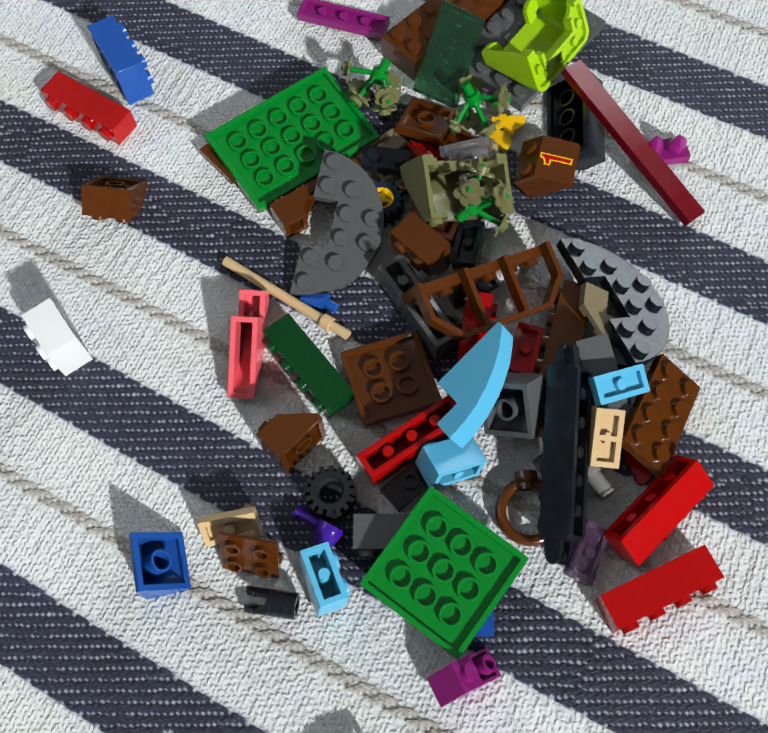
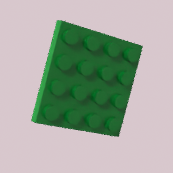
M430 486L359 584L459 660L529 558L434 487Z

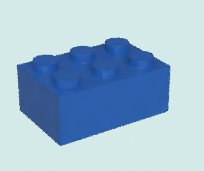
M111 15L87 26L103 63L128 104L131 105L154 94L151 86L154 83L150 72L145 70L148 67L146 60L141 53H136L138 49L133 39H127L128 33L123 23H117L114 16Z

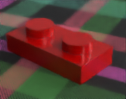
M522 322L518 323L508 372H534L545 328Z

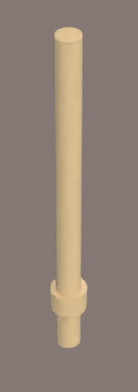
M227 256L223 259V266L264 291H269V294L317 322L318 326L327 332L332 331L345 340L350 337L351 331L337 323L334 317L327 313H320Z

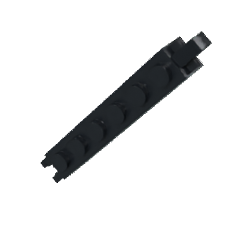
M574 344L559 345L555 364L548 365L547 375L545 377L546 402L543 407L545 415L544 431L542 433L543 459L540 464L542 472L541 489L539 491L540 517L537 522L538 539L545 540L544 558H546L548 563L563 566L568 565L572 561L573 542L580 543L586 534L591 388L588 378L592 377V373L580 365L579 347Z

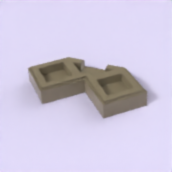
M585 282L580 288L578 308L584 317H588L595 328L593 330L595 336L608 333L604 325L609 319L614 318L607 314L609 292ZM608 334L611 346L617 349L616 345L614 344L613 340Z

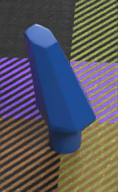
M329 293L302 295L299 300L307 305L322 310L327 308L333 313H336L340 304L331 299L332 295Z

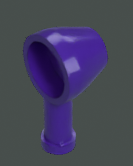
M298 506L293 513L294 519L315 528L313 542L318 545L328 542L330 548H332L345 532L306 511L302 506Z

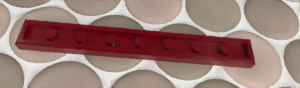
M579 60L565 67L561 75L682 224L687 226L705 213V210L583 61Z

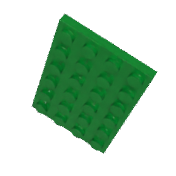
M323 67L207 133L204 137L256 210L261 213L269 208V204L273 203L277 198L285 196L296 190L297 187L315 180L319 175L324 150L339 153L350 159L359 150L363 149L364 145H369L379 139L380 135L355 105H352L349 96L327 68Z

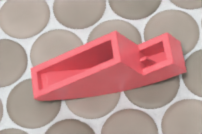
M239 290L238 316H231L227 398H256L265 348L263 345L265 337L262 331L267 328L269 291Z

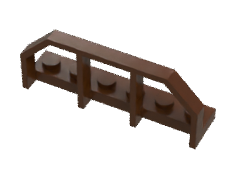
M546 241L537 247L509 256L506 254L497 260L470 269L468 267L463 268L452 275L424 284L422 282L418 283L403 293L401 298L404 305L415 302V305L419 306L427 325L458 341H462L489 331L498 322L490 323L475 286V281L481 280L483 284L496 279V274H503L518 311L515 315L498 320L502 325H506L552 307L563 272L550 241ZM543 256L551 279L542 305L530 309L515 272L518 271L517 267L520 266L528 269L537 265V259ZM458 287L461 291L465 290L479 328L465 332L436 317L430 303V297L437 295L438 298H443L454 293L453 289Z

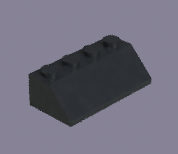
M594 75L603 86V81H601L596 75ZM566 79L548 88L547 136L575 142L581 146L576 170H587L606 161L604 126Z

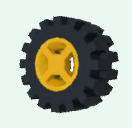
M380 179L378 183L374 180L373 182L379 192L382 204H386L383 206L384 227H387L388 223L392 226L395 224V220H400L404 212L403 192L399 190L397 184L393 186V182L390 180L388 183H385V179Z

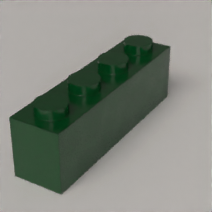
M289 313L262 331L265 337L263 345L271 355L276 353L280 358L278 363L286 374L290 372L296 378L294 380L295 385L303 394L307 392L311 396L310 403L319 414L324 412L329 419L354 400L352 388Z

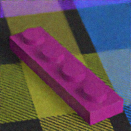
M303 0L297 12V17L300 21L382 40L381 36L386 33L390 24V17L320 0Z

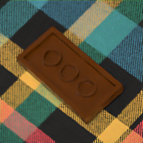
M664 354L656 356L649 368L646 377L650 392L637 395L624 423L621 446L656 477L665 475L700 390V387Z

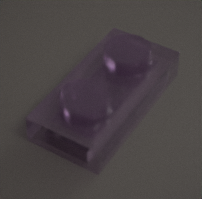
M586 519L585 538L580 543L573 542L572 558L565 565L563 574L585 586H593L607 544V540L603 535L607 529L590 519Z

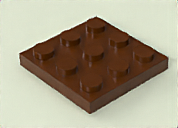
M417 330L340 352L364 428L428 409L442 400Z

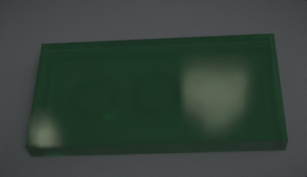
M443 0L412 90L455 109L461 97L458 93L460 89L458 80L468 75L485 19Z

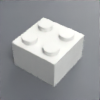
M50 298L21 315L27 324L23 327L24 331L32 341H35L37 344L36 350L44 360H47L54 371L59 369L67 376L93 360L68 320Z

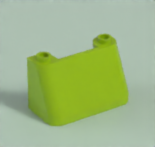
M527 0L522 9L526 24L504 49L497 42H490L481 53L486 65L533 91L544 92L588 39L589 26L582 0Z

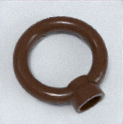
M536 470L514 472L515 480L507 484L497 497L495 504L497 524L507 538L519 545L539 546L545 544L544 539H538L539 533L534 535L520 533L508 521L506 508L513 494L518 491H540L541 480L538 479Z

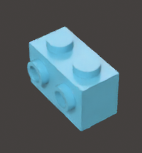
M473 437L463 448L448 438L437 443L435 441L426 443L421 448L415 463L428 487L432 486L436 489L478 476L487 459Z
M328 542L301 550L298 565L317 617L344 608L350 596V589L346 579H342L339 572L340 563L335 551H331Z

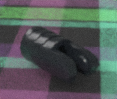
M246 586L247 595L266 598L265 605L255 603L244 605L245 613L296 620L300 605V593Z

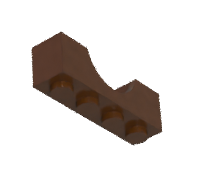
M355 158L351 159L361 167V165ZM318 177L269 204L274 221L287 239L309 228V213L320 202L314 200L313 197Z

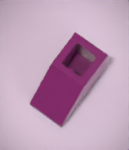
M484 648L450 663L427 677V680L440 707H443L502 675L496 666L494 658L488 649Z

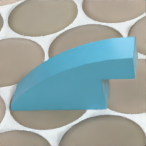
M499 321L438 382L457 404L437 425L461 448L470 441L487 419L499 397L507 376L511 360L513 336Z

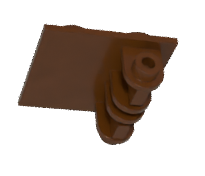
M225 532L218 533L224 569L236 573L256 574L262 578L273 577L279 579V564H282L284 553L279 552L278 542Z

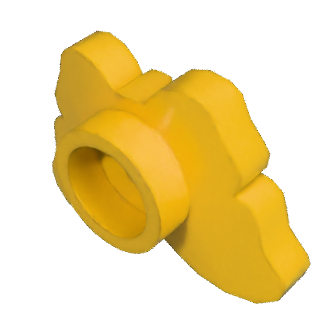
M500 114L499 117L492 116L491 123L499 119L501 122L495 126L497 130L491 136L487 135L485 138L502 152H509L511 149V139L525 125L526 119L524 115L507 116L506 114Z

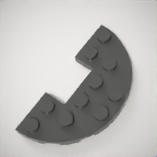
M324 150L313 196L314 200L337 204L327 249L301 245L290 290L292 296L301 297L302 295L328 293L348 286L358 279L357 277L367 266L371 265L382 242L384 211L381 197L374 182L358 164L344 155L333 151Z

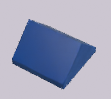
M131 532L128 534L137 594L149 600L191 589L183 532Z

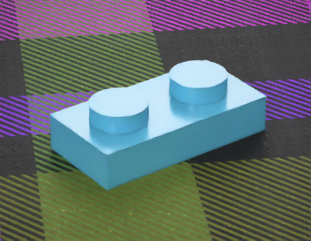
M643 364L588 378L595 406L650 392Z

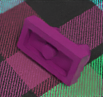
M682 135L663 140L659 136H655L648 141L667 165L688 162L691 157L687 140Z

